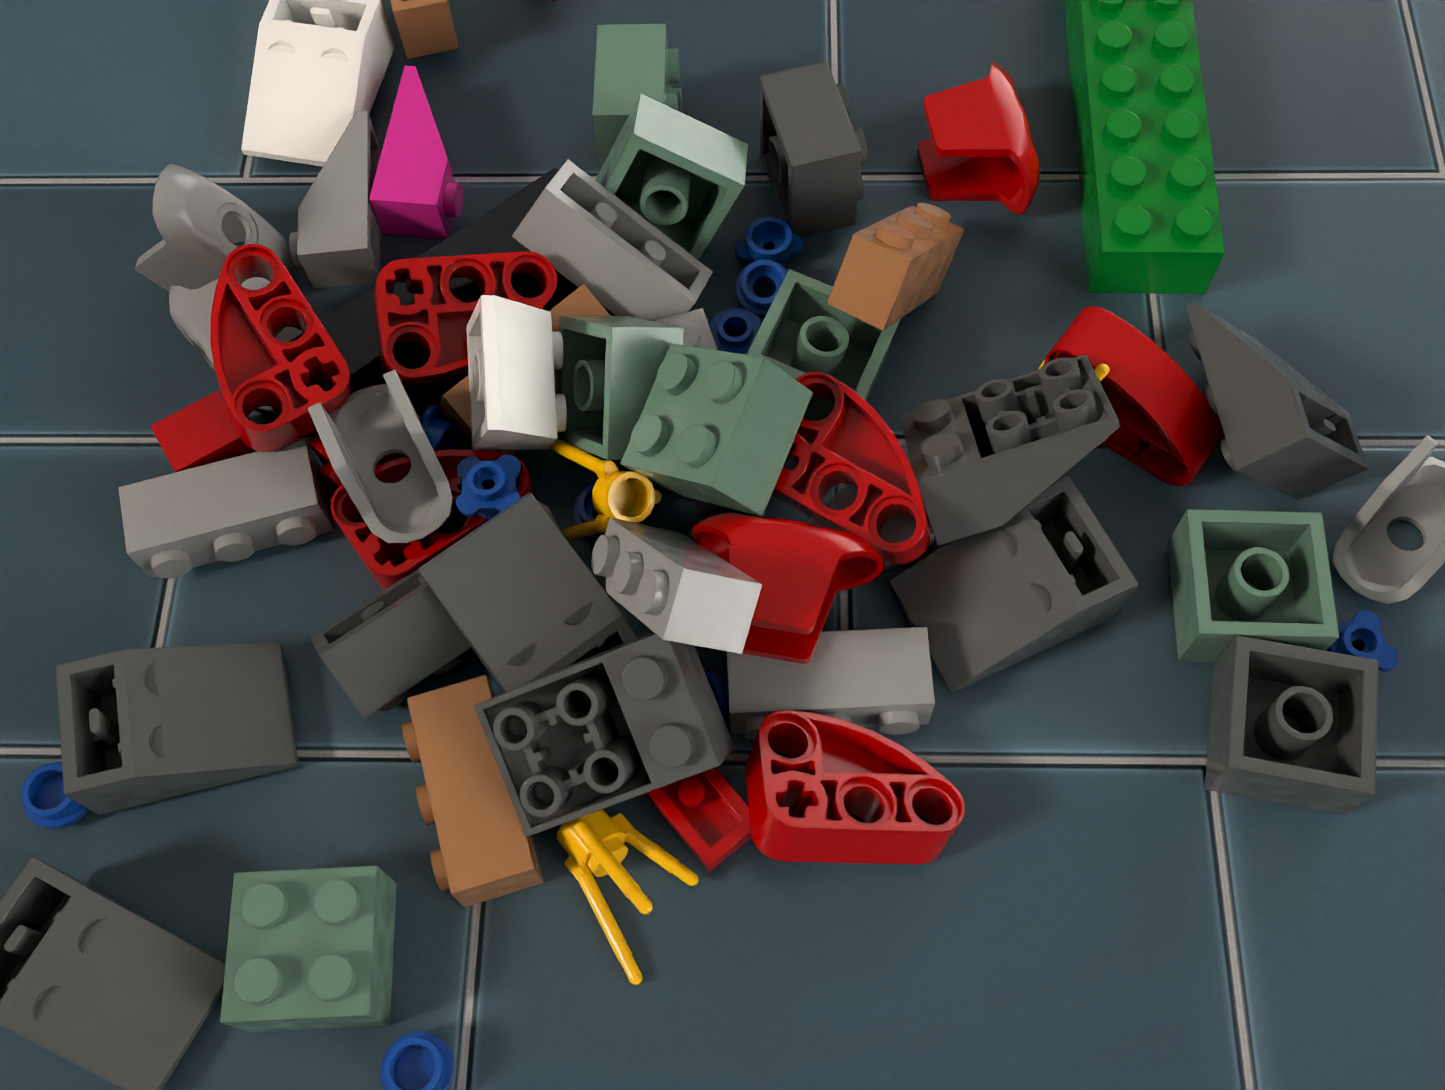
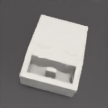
M269 0L258 28L241 147L244 155L323 167L355 112L368 110L370 114L396 46L381 0Z

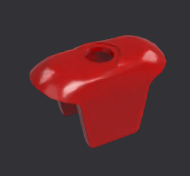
M992 61L986 78L927 95L924 98L923 110L931 138L918 143L917 156L929 198L932 201H998L1004 204L1011 212L1018 215L1022 214L1029 207L1039 186L1040 170L1025 110L1019 100L1013 78L1002 66Z
M724 513L701 521L692 528L691 532L693 541L762 584L742 654L801 664L808 663L816 648L834 597L843 590L855 588L873 581L881 574L885 567L884 558L878 550L855 533L818 527L795 520Z

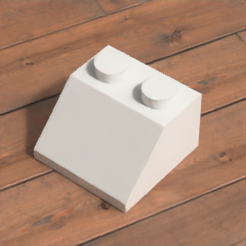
M481 295L466 326L472 450L548 449L558 440L557 432L565 431L567 422L564 394H555L554 370H561L563 365L562 334L560 331H552L551 312L495 295Z

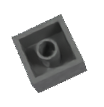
M827 61L759 76L760 155L783 220L790 226L792 234H797L800 237L854 225L856 221L857 200L864 198V184L860 172V164L867 162L868 150L861 127L853 128L850 122V101L844 83H835Z
M1236 635L1214 662L1204 790L1343 816L1374 796L1378 660Z

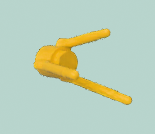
M558 439L549 447L556 453L595 472L599 478L592 489V502L598 515L596 519L562 530L569 542L597 533H606L610 517L634 523L644 521L651 514L654 505L658 504L662 499L661 492L655 490L650 480L638 472L619 471L613 461L601 460L563 440Z
M601 809L563 823L557 832L556 839L569 854L564 865L578 880L629 981L633 985H639L643 979L642 973L592 872L596 877L608 874L624 895L644 915L652 911L653 905L642 892L640 886L621 865V862L628 853L625 842L689 886L697 885L699 878L695 872L683 865L678 859L637 831L622 813H618L610 818Z

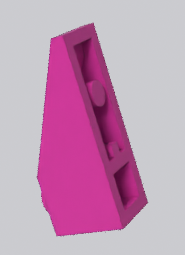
M405 65L369 201L382 234L445 240L449 237L453 217L459 218L461 216L464 200L463 188L460 183H455L451 167L416 66Z

